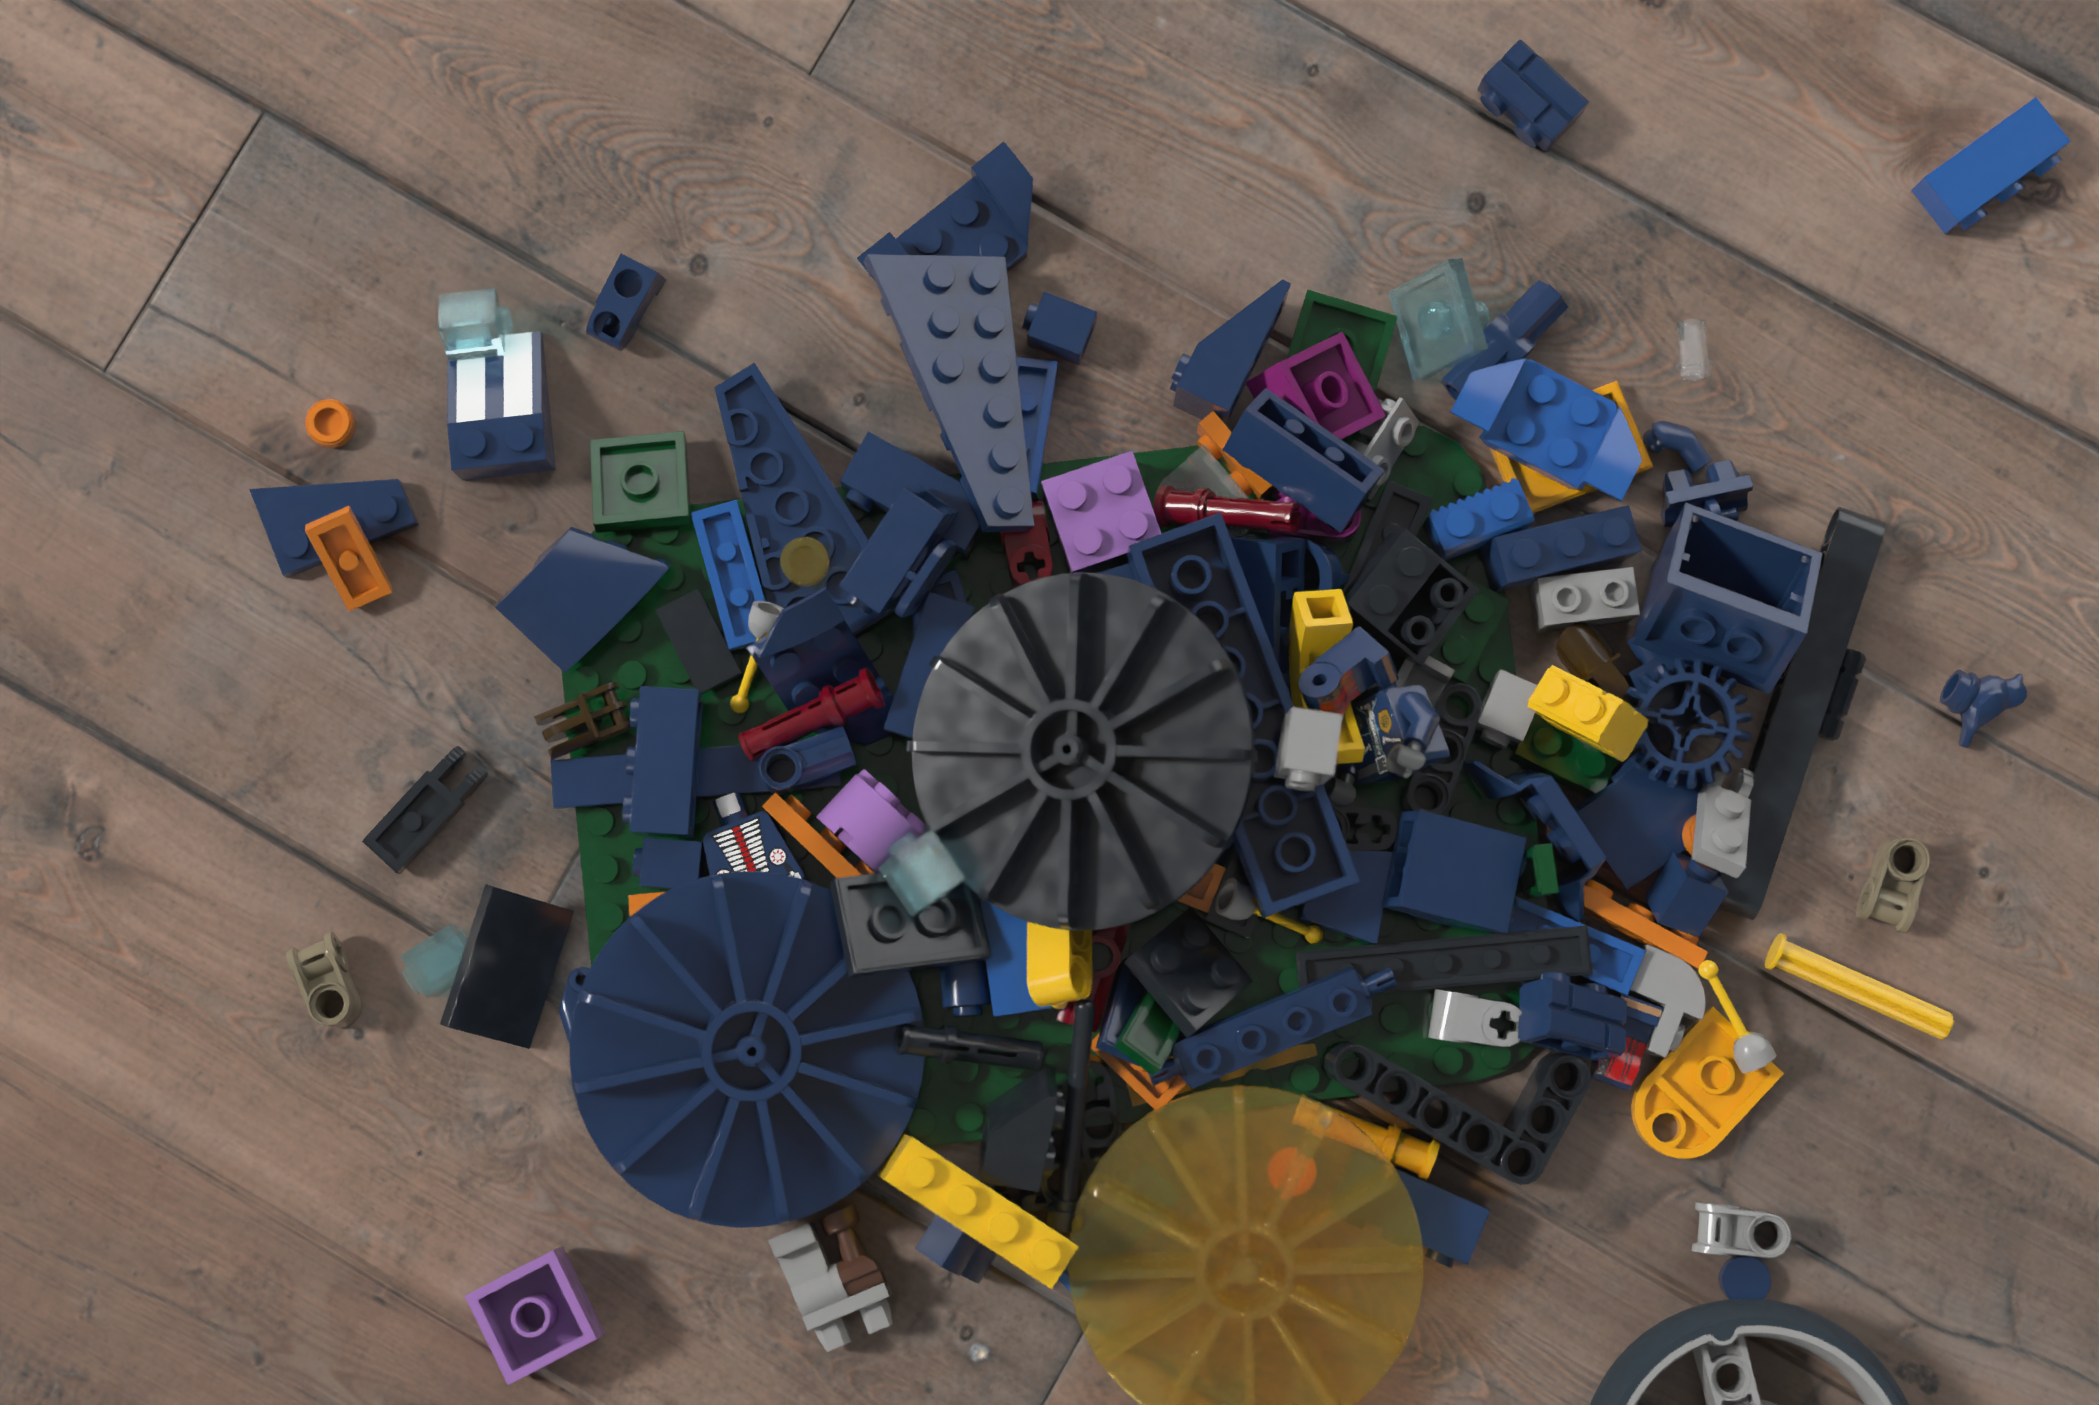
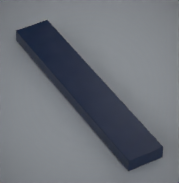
M741 745L700 748L696 798L726 796L735 792H740V795L770 792L761 781L759 772L761 758L751 762ZM627 754L550 760L553 808L565 809L623 804L625 794L632 795L633 775H627L626 773ZM778 759L770 764L767 774L775 782H786L794 775L795 767L788 760ZM841 772L800 786L796 790L842 787Z

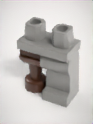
M854 1204L819 1219L824 1234L827 1236L835 1234L842 1261L830 1265L813 1222L768 1240L773 1254L778 1259L798 1309L803 1316L807 1331L815 1330L817 1338L827 1352L852 1341L843 1319L844 1315L859 1310L869 1334L894 1323L891 1305L888 1297L893 1293L881 1265L875 1258L867 1255L853 1228L854 1225L860 1222V1217Z

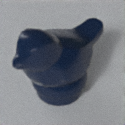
M1962 670L1955 671L1943 687L1940 703L1947 706L1951 713L1960 714L1962 729L1958 741L1959 746L1968 748L1977 729L2006 709L2021 705L2027 698V690L2023 683V675L2020 673L2013 678L2003 679L1994 675L1979 678L1973 672L1967 674Z

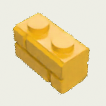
M1553 665L1545 672L1529 698L1527 705L1528 708L1541 716L1550 725L1622 762L1629 757L1648 723V719L1635 711L1624 700L1610 693L1607 694L1604 690Z

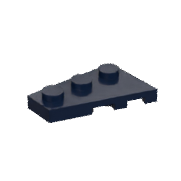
M399 479L249 489L282 575L286 578L322 564L305 532V524L344 507H351L370 545L419 525L403 483Z

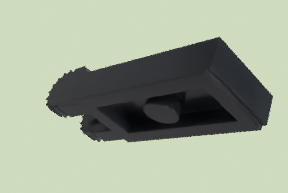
M460 746L453 748L431 772L427 770L362 841L397 874H401L466 804L463 801L477 790L488 775V772L483 767L478 766L471 770L453 791L441 782L450 776L464 761L467 754Z

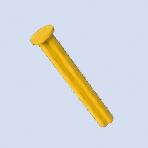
M1779 933L1768 951L1765 968L1769 970L1777 967L1938 1039H1945L1952 1030L1954 1020L1950 1012L1786 941L1787 936L1783 933Z

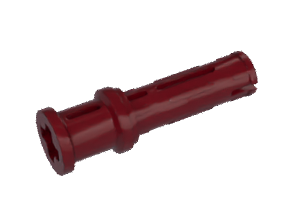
M1163 484L1156 492L1153 511L1160 527H1169L1172 523L1190 524L1220 512L1226 526L1296 533L1301 521V512H1293L1300 510L1298 502H1277L1216 496L1208 488H1199L1196 492L1175 490L1172 485Z
M865 667L859 670V676L836 687L831 685L823 687L822 691L819 692V697L787 711L755 728L739 733V740L746 756L753 762L761 758L766 751L773 747L786 746L831 724L835 727L848 724V718L871 707L876 709L885 707L884 698L874 676Z

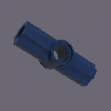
M1541 280L1532 285L1505 315L1501 313L1485 328L1473 342L1474 347L1441 380L1440 383L1445 387L1447 393L1456 401L1471 372L1526 358L1535 348V342L1567 310L1568 306L1564 302L1562 295L1551 285L1545 284Z

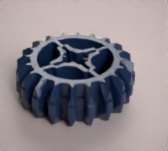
M1676 658L1673 661L1674 674H1669L1663 662L1657 663L1654 666L1658 678L1656 682L1646 672L1638 676L1640 684L1646 689L1645 692L1633 687H1629L1626 691V695L1637 702L1636 707L1632 706L1635 711L1648 719V723L1664 729L1670 738L1669 751L1671 753L1668 759L1655 749L1645 729L1633 748L1635 750L1639 747L1643 755L1633 762V766L1639 769L1648 761L1653 763L1654 766L1648 775V779L1651 781L1657 780L1663 770L1667 771L1666 786L1669 788L1676 787L1679 774H1684L1687 789L1696 788V773L1699 772L1707 785L1716 781L1715 774L1711 767L1715 766L1721 773L1727 775L1732 771V767L1724 757L1728 755L1733 759L1740 760L1745 755L1742 749L1733 745L1734 740L1740 742L1751 740V733L1737 730V724L1752 721V714L1747 712L1736 714L1735 707L1748 701L1747 696L1741 694L1731 700L1727 692L1736 686L1737 681L1734 678H1730L1722 686L1715 681L1722 671V668L1717 665L1709 671L1707 677L1701 675L1704 667L1702 659L1694 660L1691 671L1686 672L1683 658ZM1686 684L1684 694L1681 696L1677 708L1673 710L1648 708L1652 698L1660 690L1672 685ZM1700 689L1710 694L1717 702L1723 715L1724 724L1717 723L1716 720L1709 719L1702 713L1700 709ZM1688 708V712L1693 715L1690 720L1695 719L1697 726L1701 728L1688 731L1681 740L1682 735L1677 732L1679 727L1674 728L1673 721L1669 719L1680 717L1685 712V709ZM1714 737L1721 739L1717 749L1705 760L1696 763H1684L1686 752L1689 751L1690 744L1694 738Z

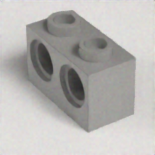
M1633 567L1538 578L1529 587L1535 633L1565 630L1574 623H1587L1592 627L1627 623L1640 615Z
M1291 707L1282 720L1274 777L1286 779L1285 787L1315 791V787L1324 785L1334 776L1342 715Z

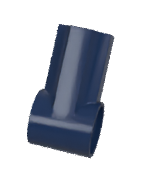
M843 726L787 746H777L769 749L760 759L759 772L761 781L767 790L772 793L776 792L778 795L790 794L800 786L857 766L848 737ZM785 759L794 765L795 773L790 780L780 783L773 781L768 776V767L775 760Z

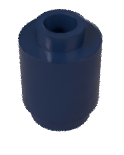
M986 961L940 967L943 1008H953V1017L982 1015V1006L991 1004Z

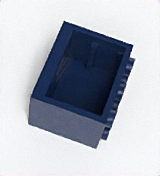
M1685 503L1652 564L1633 644L1672 659L1683 658L1684 662L1691 666L1694 660L1702 659L1704 664L1703 670L1709 672L1717 665L1722 668L1721 677L1726 679L1734 678L1737 683L1770 694L1807 634L1822 553Z

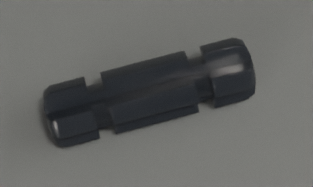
M1846 649L1818 737L1831 741L1837 740L1840 737L1844 725L1841 718L1848 714L1859 681L1855 677L1858 673H1862L1866 661V656L1863 653L1854 649Z

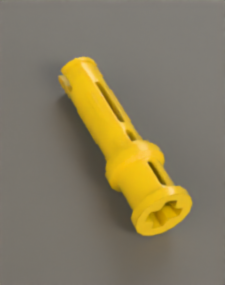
M1304 1094L1300 1098L1291 1121L1292 1124L1301 1125L1376 1155L1377 1161L1388 1166L1392 1164L1417 1174L1418 1179L1425 1182L1431 1173L1441 1142L1436 1140L1428 1143L1402 1132V1127L1396 1124L1394 1126L1389 1125L1388 1129L1308 1098Z

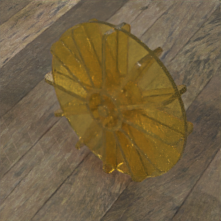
M1244 1085L1213 1088L1186 1095L1151 1111L1126 1130L1102 1156L1088 1178L1079 1198L1071 1227L1070 1241L1079 1247L1068 1263L1071 1296L1080 1326L1098 1363L1102 1364L1117 1384L1141 1405H1354L1379 1383L1392 1367L1397 1357H1400L1413 1328L1420 1305L1424 1274L1422 1236L1416 1211L1397 1170L1378 1145L1349 1119L1323 1103L1321 1104L1308 1097L1285 1090Z

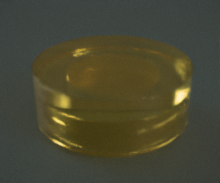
M798 537L784 547L780 563L788 580L798 586L808 587L818 584L825 578L829 570L830 560L825 547L818 540L811 537Z

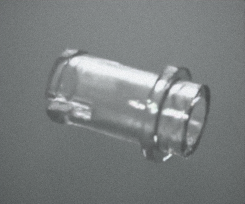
M1688 319L1676 323L1680 363L1676 364V372L1681 373V380L1693 382L1708 379L1710 377L1709 370L1714 368L1713 361L1708 360L1706 320Z

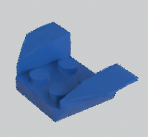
M1524 358L1471 372L1450 411L1451 414L1482 429L1483 431L1479 438L1486 446L1569 489L1581 490L1588 484L1622 501L1642 462L1621 407L1617 409L1615 402L1532 359L1526 360Z

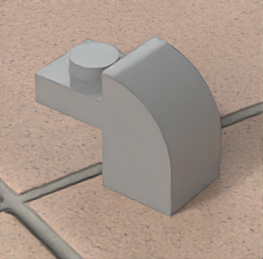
M1642 945L1638 947L1646 950L1629 990V994L1663 1008L1656 1027H1653L1644 1052L1655 1057H1666L1669 1050L1673 1052L1677 1050L1683 1038L1685 1025L1680 1023L1682 1016L1691 1020L1703 1019L1705 1011L1704 988L1696 972L1685 961L1650 945Z

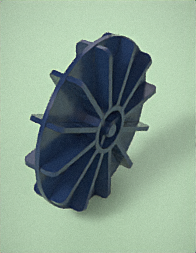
M736 871L714 874L689 881L651 900L631 915L613 933L600 950L585 977L572 1017L569 1039V1064L572 1086L584 1124L600 1153L632 1188L650 1201L675 1214L711 1225L742 1228L785 1224L825 1209L850 1194L870 1178L896 1146L918 1100L925 1057L908 1054L898 1055L895 1050V1038L900 1024L924 1027L922 1010L916 988L908 971L849 978L832 892L829 889L804 879L778 873Z

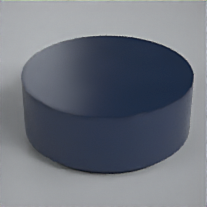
M1745 1255L1733 1256L1722 1265L1719 1272V1286L1728 1299H1764L1769 1292L1771 1285L1770 1273L1764 1263L1754 1257Z

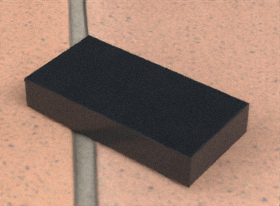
M699 589L655 610L695 689H698L703 695L743 675Z

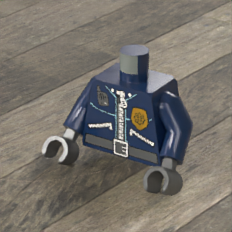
M1395 681L1383 690L1378 684L1374 683L1368 688L1370 697L1352 705L1356 723L1365 747L1363 761L1342 764L1338 771L1341 776L1340 779L1332 776L1324 784L1331 806H1338L1339 804L1344 806L1352 803L1356 797V789L1352 786L1353 784L1360 786L1408 778L1412 773L1450 757L1447 744L1439 726V714L1431 705L1425 688L1420 685L1397 688Z

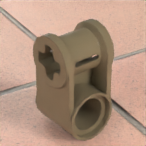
M1896 838L1887 840L1879 846L1875 853L1868 880L1859 896L1856 908L1857 918L1866 920L1868 917L1895 925V930L1903 934L1908 931L1915 918L1919 904V895L1930 866L1929 851L1922 842L1913 838ZM1901 846L1908 850L1912 859L1909 869L1904 873L1898 871L1893 863V855ZM1880 902L1892 905L1895 909L1882 905Z
M334 932L324 935L323 941L299 951L295 947L286 951L289 969L299 986L311 1018L318 1024L337 1028L347 1027L354 1023L361 1013V998L351 976L346 953ZM338 992L344 1001L343 1010L339 1015L331 1018L326 1013L325 1004L330 995Z

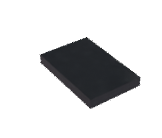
M951 866L835 878L830 883L849 978L982 962L992 956L979 895L954 872Z
M485 884L440 1024L448 1028L530 1049L574 911Z

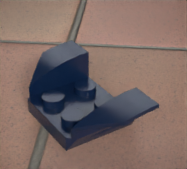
M1003 141L971 167L972 178L896 239L891 232L887 233L858 256L857 260L867 271L863 263L867 254L1005 257L1006 269L1009 272L1028 255L1033 177Z
M825 587L801 601L782 609L770 633L747 647L788 711L819 697V692L822 691L823 687L827 685L836 687L859 676V670L865 667L868 668L881 690L885 707L880 709L871 707L848 718V724L843 726L849 741L867 745L892 733L885 731L884 726L894 697L879 676ZM831 724L814 731V733L821 734L840 726L835 727Z
M1477 760L1464 761L1462 768L1483 799H1497L1524 789L1525 792L1519 796L1523 805L1535 820L1540 818L1544 824L1549 826L1552 832L1546 835L1549 843H1552V848L1561 859L1567 858L1572 864L1556 875L1559 893L1549 896L1563 916L1577 922L1583 921L1584 883L1596 874L1607 857L1553 777L1531 770L1522 773H1512L1504 778Z

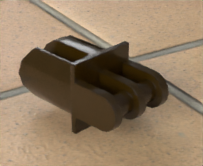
M1574 623L1568 626L1562 632L1556 644L1557 656L1572 675L1604 690L1607 694L1610 693L1623 699L1626 696L1629 685L1613 665L1621 654H1616L1600 633L1587 623Z
M617 682L605 684L584 694L578 693L579 698L534 716L536 724L541 726L581 711L580 714L543 730L542 734L548 743L589 729V732L551 747L548 750L551 760L597 741L604 743L606 739L633 728L630 727V720H627L624 713L627 705L625 701H619L616 690L619 689ZM603 697L606 707L594 712L590 701ZM610 716L614 726L602 731L598 720Z

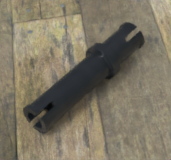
M900 1024L895 1038V1050L898 1055L908 1054L936 1058L940 1064H951L953 1060L1038 1071L1042 1065L1044 1054L1043 1043L1039 1040L1029 1041L996 1035L959 1032L955 1026L942 1025L940 1029Z

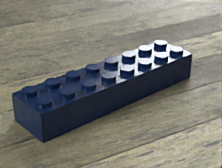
M1221 512L1129 545L1126 556L1135 580L1169 595L1191 610L1217 637L1232 662H1235L1240 671L1238 674L1244 685L1251 710L1255 751H1258V760L1254 761L1253 779L1247 805L1233 836V842L1262 919L1360 882L1324 785L1315 787V791H1301L1285 787L1286 779L1274 777L1282 720L1294 705Z

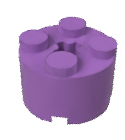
M865 769L858 775H855L816 816L876 874L899 871L927 841V836L923 830L926 825L912 812L910 813L890 790L881 782H878Z

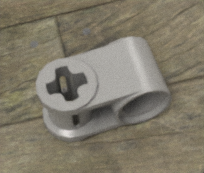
M1435 989L1428 1038L1472 1044L1474 1042L1500 1047L1511 1046L1520 1040L1518 1038V1022L1522 1011L1509 1003L1479 999V996ZM1501 1010H1505L1506 1019L1514 1021L1513 1030L1504 1031L1502 1038H1497L1498 1032L1490 1027L1489 1022L1491 1018H1499Z
M1695 1202V1210L1700 1213L1697 1242L1692 1243L1691 1251L1723 1256L1745 1255L1773 1258L1783 1254L1789 1247L1791 1241L1790 1228L1780 1216L1764 1211L1739 1209L1738 1206ZM1769 1221L1775 1228V1239L1771 1245L1760 1248L1754 1241V1229L1759 1223Z

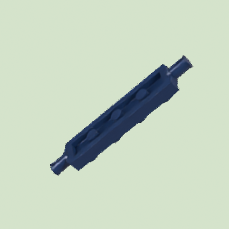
M1350 966L1200 1028L1188 1038L1183 1035L1176 1040L1172 1048L1173 1057L1167 1059L1161 1070L1153 1076L1148 1073L1150 1080L1155 1087L1180 1075L1193 1089L1372 1014L1371 996L1396 987L1397 983L1393 978L1394 975L1390 967H1387L1385 970L1363 978Z

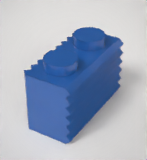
M1512 478L1509 483L1503 481L1500 487L1494 485L1491 490L1485 488L1482 494L1476 492L1473 497L1468 495L1464 501L1458 499L1456 504L1450 502L1447 507L1440 506L1438 511L1432 509L1425 519L1423 527L1433 551L1444 561H1448L1479 549L1494 537L1527 530L1532 525L1531 523L1534 522V516L1519 480Z

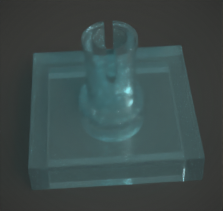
M1462 258L1448 259L1388 292L1394 315L1398 316L1396 323L1413 381L1429 379L1488 349L1483 329L1486 328L1489 322V312L1483 302L1474 301Z

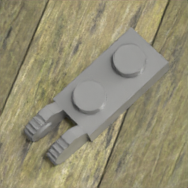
M1713 766L1711 768L1715 774L1716 781L1710 785L1703 781L1702 789L1698 793L1692 860L1738 878L1746 868L1751 800L1748 797L1753 787L1754 773L1745 768H1740L1732 780L1731 789L1727 790L1721 787L1725 775Z

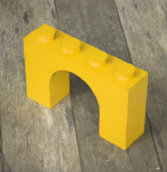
M902 1133L896 1146L876 1173L877 1176L1050 1289L1054 1287L1079 1247L906 1134Z

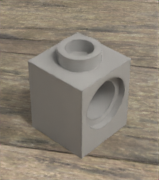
M1499 670L1493 676L1482 702L1481 714L1475 728L1482 732L1480 739L1502 749H1507L1509 744L1517 746L1523 742L1535 714L1534 711L1527 707L1528 700L1537 685L1504 670Z

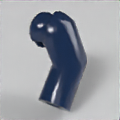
M1662 420L1653 423L1652 429L1647 430L1643 435V443L1650 452L1657 454L1665 448L1678 451L1692 473L1697 472L1713 461L1695 433L1687 426Z

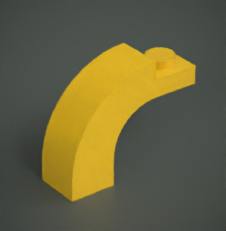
M1342 589L1294 592L1289 624L1288 652L1292 703L1295 708L1308 709L1298 682L1303 671L1352 631L1353 621ZM1351 702L1348 709L1342 714L1336 764L1363 761L1365 747Z

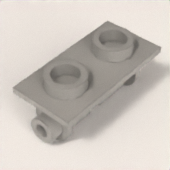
M1400 397L1397 402L1386 398L1380 404L1386 416L1360 430L1359 433L1363 438L1371 440L1369 445L1355 440L1351 444L1352 448L1385 470L1367 498L1369 500L1373 498L1380 485L1388 479L1393 464L1404 447L1412 441L1416 428L1420 423L1405 400Z

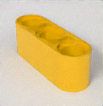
M1027 922V985L1034 1003L1044 1007L1086 999L1090 995L1092 990V930L1056 929Z

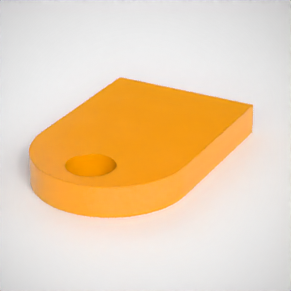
M1709 1006L1704 1011L1702 1020H1696L1685 1031L1675 1052L1669 1050L1667 1056L1661 1057L1643 1076L1632 1097L1631 1113L1636 1131L1651 1149L1668 1157L1690 1159L1710 1152L1784 1074L1772 1062L1752 1072L1742 1073L1733 1056V1047L1738 1034L1733 1025L1713 1006ZM1668 1113L1677 1122V1132L1671 1140L1663 1142L1655 1137L1652 1125L1658 1115Z

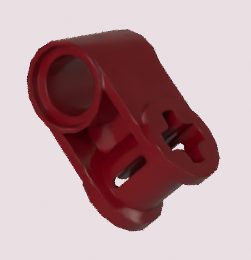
M1043 500L1032 501L1034 527L1029 532H999L1002 549H1005L1010 579L1014 588L1040 578L1052 576V558L1048 542L1050 537ZM1034 562L1035 568L1040 569L1038 570V578H1028L1027 573L1023 572L1025 571V563Z

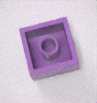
M1133 451L1041 481L1042 494L1070 573H1095L1128 561L1126 555L1129 545L1161 534Z
M563 1246L465 1295L507 1385L605 1334Z

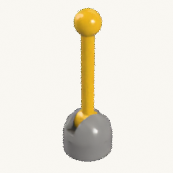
M766 601L753 602L748 616V627L750 632L756 637V641L770 633L779 614L784 609L783 607ZM752 655L750 656L739 692L730 700V707L736 713H743L749 707L747 695L758 665Z
M1230 878L1223 884L1215 904L1218 914L1238 921L1249 918L1253 913L1261 916L1248 884L1235 878ZM1278 913L1265 917L1270 921L1305 935V939L1311 944L1321 942L1324 937V932L1318 925H1310L1308 927Z
M1711 960L1703 961L1699 965V974L1702 978L1709 980L1738 1034L1733 1047V1056L1740 1071L1748 1073L1767 1065L1777 1056L1772 1045L1763 1035L1756 1032H1747L1717 976V964Z

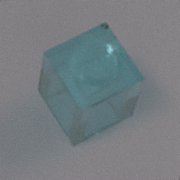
M495 288L439 295L438 330L448 361L505 355V335L512 334V320L509 307H501Z
M933 830L928 831L917 839L911 832L896 841L887 849L891 857L878 868L911 917L950 893L965 879Z
M449 924L401 955L407 966L402 970V973L416 994L423 991L426 997H438L452 987L467 942V937L460 926Z

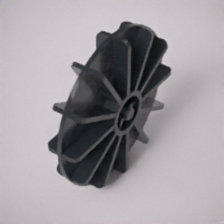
M1083 572L1040 578L990 598L989 604L972 616L952 637L940 656H933L929 663L933 669L926 681L917 709L913 741H907L906 751L912 752L915 790L920 810L926 823L923 830L927 838L933 839L940 853L954 872L986 903H990L1024 921L1049 928L1099 930L1122 926L1161 911L1183 897L1215 866L1224 851L1232 845L1234 841L1233 836L1247 805L1253 779L1254 761L1258 760V751H1255L1251 710L1244 685L1238 674L1240 671L1235 662H1232L1225 648L1208 626L1191 610L1174 598L1151 586L1110 574Z

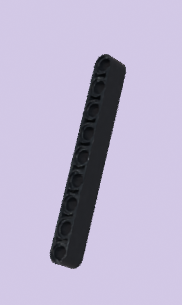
M1838 507L1829 522L1819 551L1822 553V559L1807 634L1774 687L1747 770L1754 773V781L1748 797L1751 800L1746 868L1738 878L1721 871L1718 872L1728 890L1727 895L1718 907L1719 909L1754 920L1763 904L1883 540L1886 527L1883 521Z

